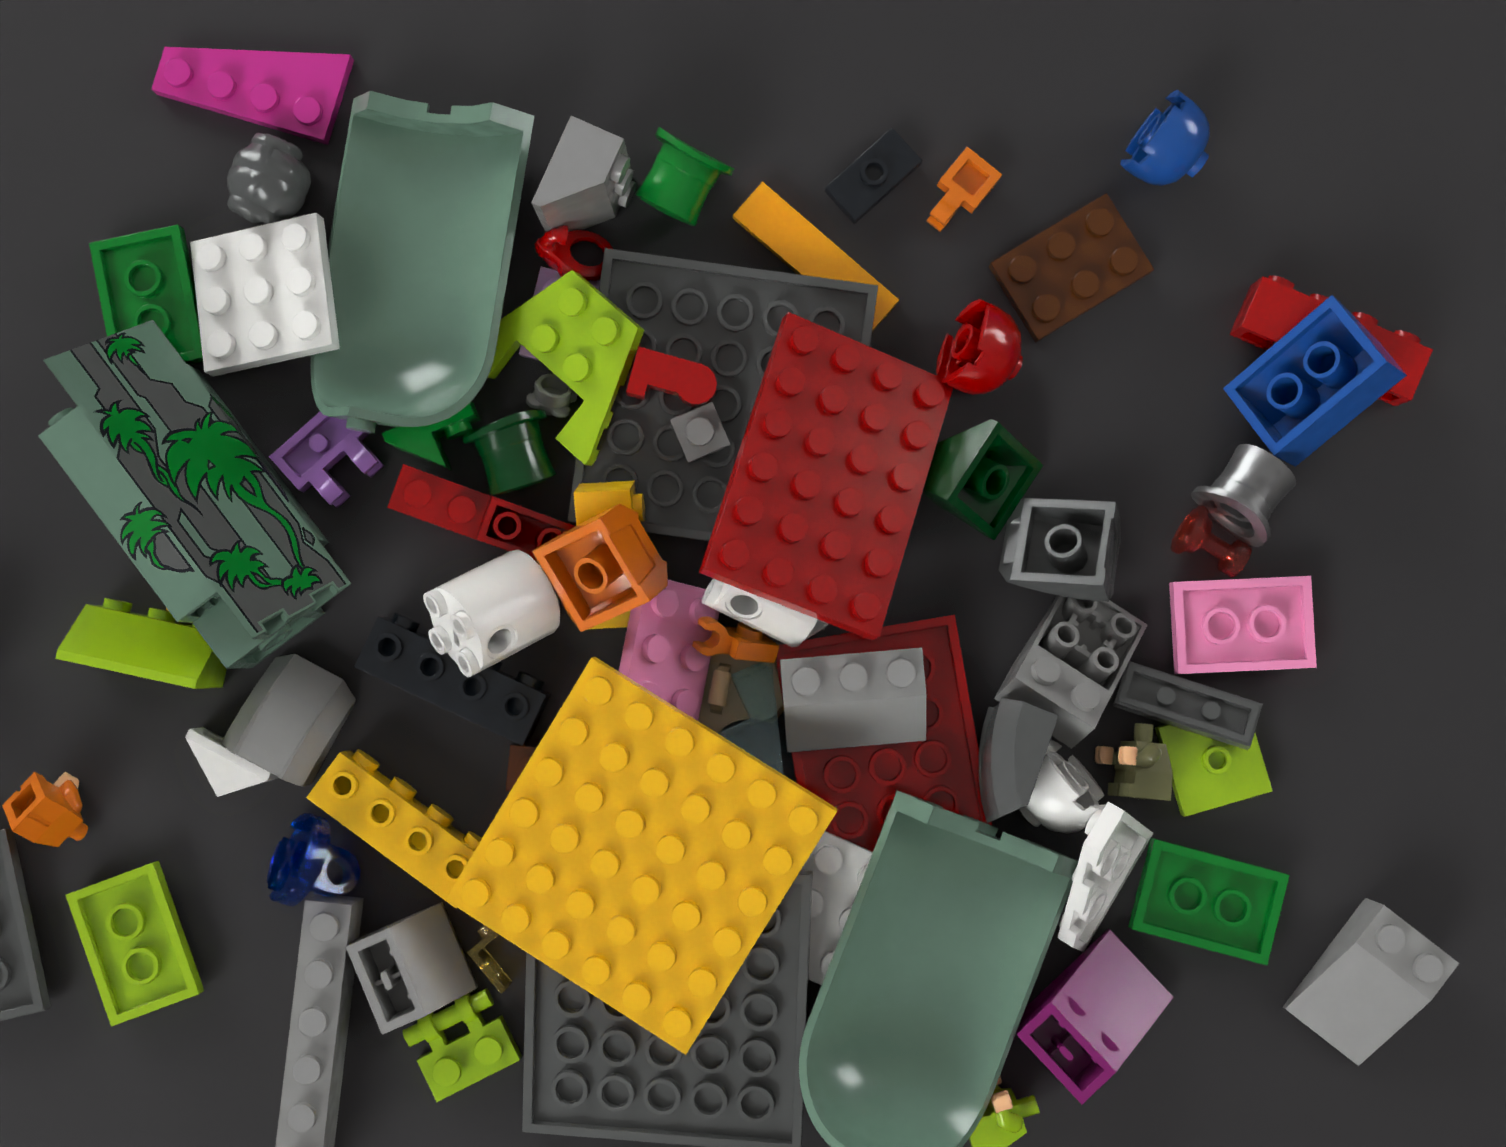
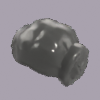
M255 133L251 144L238 150L228 172L227 188L230 197L228 198L227 205L229 209L252 223L262 222L269 224L278 220H286L296 215L301 210L311 185V175L308 168L301 161L303 155L298 146L271 134Z

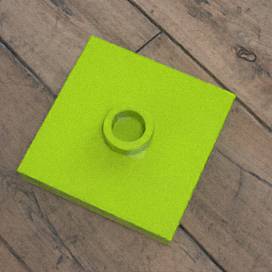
M1168 724L1155 727L1159 744H1166L1173 772L1172 787L1181 816H1190L1273 791L1256 733H1254L1251 747L1245 750Z

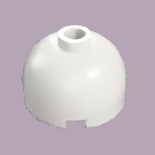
M1050 740L1029 804L1020 808V811L1026 820L1035 827L1042 824L1055 832L1065 834L1078 832L1086 827L1089 819L1097 809H1104L1106 804L1099 805L1098 801L1105 795L1081 762L1073 755L1068 758V761H1065L1062 756L1056 753L1062 746Z

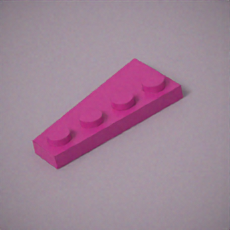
M164 47L151 90L162 97L328 145L354 59L350 54Z

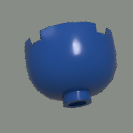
M1179 90L1173 91L1165 98L1172 104L1164 112L1155 108L1125 150L1132 155V158L1121 159L1120 165L1125 170L1148 184L1159 186L1177 182L1185 174L1194 177L1202 169L1209 157V154L1204 151L1210 137V125L1205 113Z

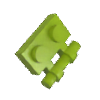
M487 988L473 995L467 993L454 1000V1005L436 1014L432 1012L417 1019L416 1024L403 1030V1036L408 1046L412 1047L426 1040L432 1049L421 1055L416 1061L436 1102L516 1063L522 1058V1054L502 1015L485 1023L480 1012L494 1005L492 995ZM463 1021L467 1025L469 1032L448 1042L443 1030Z

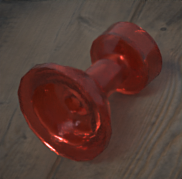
M1196 507L1187 515L1176 531L1171 544L1172 552L1175 554H1181L1182 552L1194 553L1202 548L1219 559L1217 567L1219 571L1230 578L1235 577L1247 564L1252 548L1241 540H1235L1228 544L1211 533L1213 524L1208 517L1209 511L1207 507Z

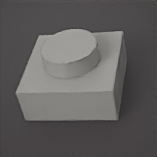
M713 402L670 419L688 463L731 446Z

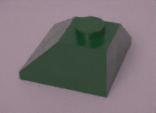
M990 419L937 443L922 493L975 530L995 540L1043 467V464L998 421Z

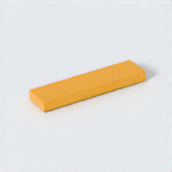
M763 181L733 214V219L796 274L878 285L872 332L899 302L895 295Z

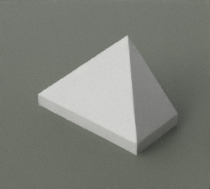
M204 727L189 729L185 736L217 797L279 778L248 760L231 753L221 744L223 737Z

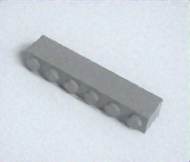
M318 893L305 900L275 1147H334L355 976V969L346 946L359 938L364 898Z

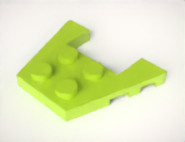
M571 270L501 319L496 352L488 378L495 379L521 345L524 346L584 400L555 439L584 465L592 466L600 451L597 450V446L604 428L608 429L613 416L611 409L619 387L625 384L644 329L582 275Z

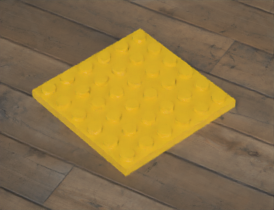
M592 657L445 900L686 1055L838 809L597 657Z

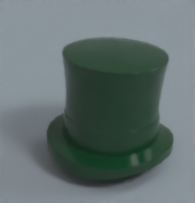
M528 410L515 413L478 427L462 437L464 444L475 442L485 467L491 496L524 489L556 475L545 450L538 424L539 421L547 418L544 410Z

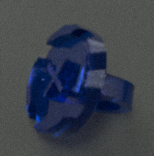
M304 813L293 820L290 828L296 830L292 833L290 839L283 837L279 841L270 862L267 883L268 889L273 890L269 895L271 901L294 907L310 891L322 896L335 897L348 893L355 888L360 876L358 861L347 850L330 844V825L327 820L312 813ZM330 861H335L342 868L343 879L339 885L333 884L327 877L326 870Z

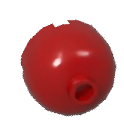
M982 299L971 302L955 319V321L962 324L955 339L947 333L937 358L936 374L944 378L942 380L943 383L959 391L972 395L985 394L999 388L1007 380H1012L1018 374L1023 362V357L1020 355L1022 349L1021 333L1013 318L1002 309Z

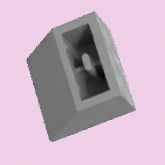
M443 902L361 936L346 946L382 1035L420 1019L478 988Z

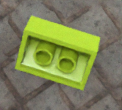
M104 598L103 606L90 604L84 606L57 649L55 658L193 689L223 688L227 671L193 624L176 622L169 611L149 607L148 615L131 612L133 603Z

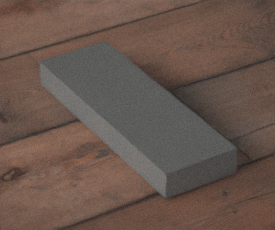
M1131 661L1128 662L1123 672L1113 703V707L1245 750L1251 747L1263 705L1262 703Z

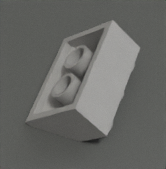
M570 116L531 202L545 232L552 228H559L562 225L568 226V232L584 230L615 218L620 206L628 207L637 183L632 181L634 170L631 169V158L628 157L624 138L574 116Z
M922 648L779 660L787 752L926 741L927 695Z

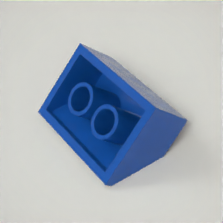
M1331 295L1223 389L1275 457L1296 467L1407 375L1382 344L1335 296Z

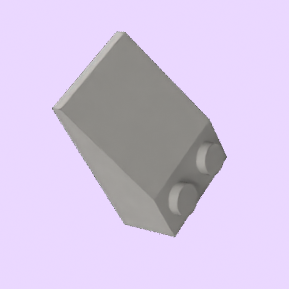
M1364 898L1283 1005V1008L1359 1066L1432 1001L1459 963L1385 905Z

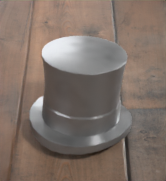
M1240 444L1211 486H1197L1191 493V497L1214 521L1232 536L1249 546L1259 547L1271 535L1268 523L1271 513L1280 501L1296 486V479L1292 471L1273 454L1254 445Z

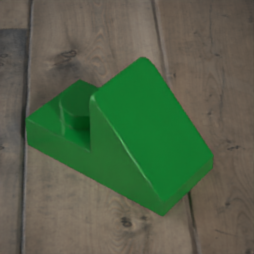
M471 401L461 411L441 422L419 427H395L383 432L382 436L384 441L391 446L452 471L440 437L446 436L447 440L462 437L473 430L471 424L481 421L474 403Z

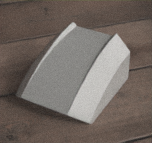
M297 654L279 656L270 664L250 693L221 744L231 753L274 774L281 780L301 787L308 786L315 779L355 705L356 699L344 679Z

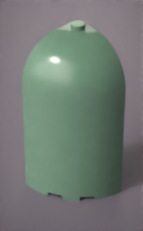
M368 91L353 98L328 244L340 349L311 355L312 392L316 406L323 415L347 420V429L366 433H375L376 425L393 427L427 426L455 415L466 407L481 390L490 373L496 352L534 115L494 102L474 106H451L450 114L429 113L430 105L428 103L404 100L374 91Z
M896 791L809 1016L800 1047L799 1079L803 1101L813 1125L830 1147L964 1146L983 1117L995 1090L1073 883L1072 875L1078 865V860L1006 832H1002L1001 837L997 838L995 836L998 828L966 815L962 816L945 810L940 805L907 793Z

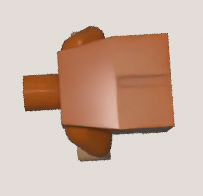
M34 771L20 786L21 790H16L2 805L11 830L33 843L59 847L68 837L76 841L82 840L87 834L88 826L83 823L84 820L80 813L83 804L78 792V778L64 772L52 784L44 776Z

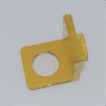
M484 925L477 931L482 939L467 953L502 994L511 985L512 980L486 950L485 946L499 934Z

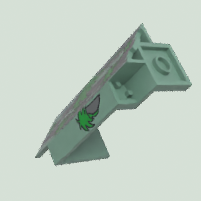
M154 320L43 360L77 407L64 409L54 415L48 422L50 427L38 435L175 620L177 622L193 623L226 669L255 667L324 615L325 612L321 607L352 584L324 548L329 543L201 371L185 363Z

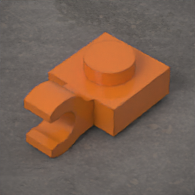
M966 147L939 180L937 187L946 194L930 212L927 222L941 232L961 206L972 214L998 183L1003 174L969 147Z
M709 616L698 619L700 626L705 630L712 631L711 637L704 642L693 641L692 646L705 656L729 654L736 660L775 663L779 645L764 633L741 622L735 628L725 627Z

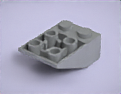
M1057 595L1013 663L994 699L999 702L1001 698L1023 701L1059 715L1052 736L1072 749L1095 729L1147 624L1112 601L1085 600Z

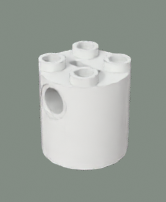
M519 549L509 551L423 595L425 606L430 613L434 627L428 632L432 646L441 655L448 653L466 677H471L554 633L560 624L559 599L554 592L550 580L540 565L529 554Z
M716 579L711 580L702 598V604L792 648L799 646L805 639L824 630L828 625L826 622Z

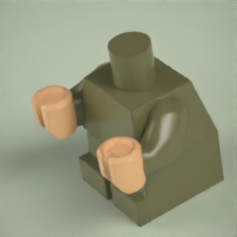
M1135 723L1134 740L1121 741L1119 750L1114 752L1113 747L1097 746L1095 748L1096 764L1114 765L1116 770L1114 783H1108V796L1171 801L1173 772L1166 744L1152 743V724Z

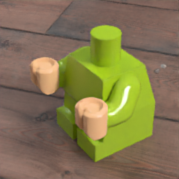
M999 1076L984 1115L969 1138L971 1146L1008 1147L1025 1135L1027 1130L1023 1118L1040 1113L1034 1094L1016 1100L1011 1088L1002 1089L998 1086L1002 1083L1001 1076Z

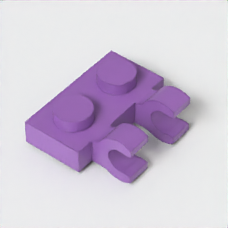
M319 411L271 454L269 458L299 491L304 493L313 485L329 505L333 504L338 508L350 497V494L328 473L336 463L347 454L354 464L364 474L367 473L370 478L382 469L384 464L362 442L370 433L347 429V420L328 417Z

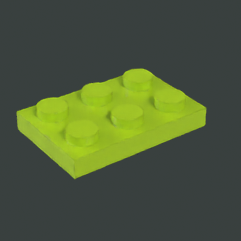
M159 861L65 895L111 1027L204 992Z

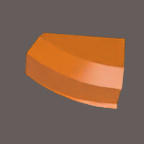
M620 503L532 551L537 563L550 580L559 601L580 632L650 602L668 586L667 562L662 560L639 521L638 512Z

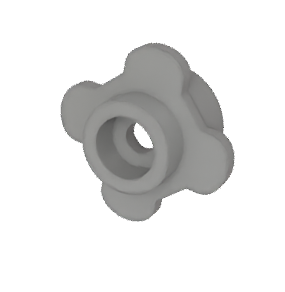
M545 374L535 381V390L527 395L526 403L531 408L544 410L546 415L562 418L569 415V405L577 400L578 395L555 374Z

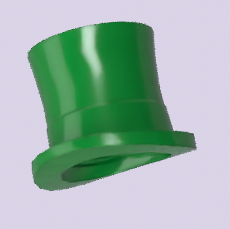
M658 127L655 137L663 145L656 156L650 172L635 195L662 213L686 224L696 226L711 188H713L721 174L732 176L735 168L695 149L666 130Z

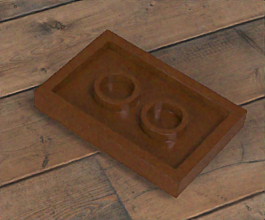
M1107 193L992 261L988 266L1035 343L1154 271L1151 263Z

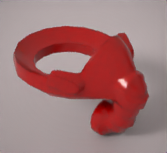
M567 225L546 231L545 235L538 238L535 242V250L538 256L542 257L546 264L553 270H556L561 277L573 270L582 275L587 281L601 279L603 262L596 266L582 265L572 257L571 246L579 241H589L598 245L603 252L605 248L613 249V247L599 234L583 230L568 232Z

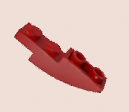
M405 464L402 465L387 506L389 509L508 552L519 549L529 554L535 561L536 559L532 553L534 549L575 527L574 525Z

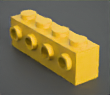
M357 749L355 753L350 750L339 752L306 798L445 900L482 838L471 831L464 835L451 825L454 818L445 810L435 804H431L428 808L415 799L414 796L417 791L404 780L396 776L392 780L388 779L377 770L380 766L379 762L360 749Z

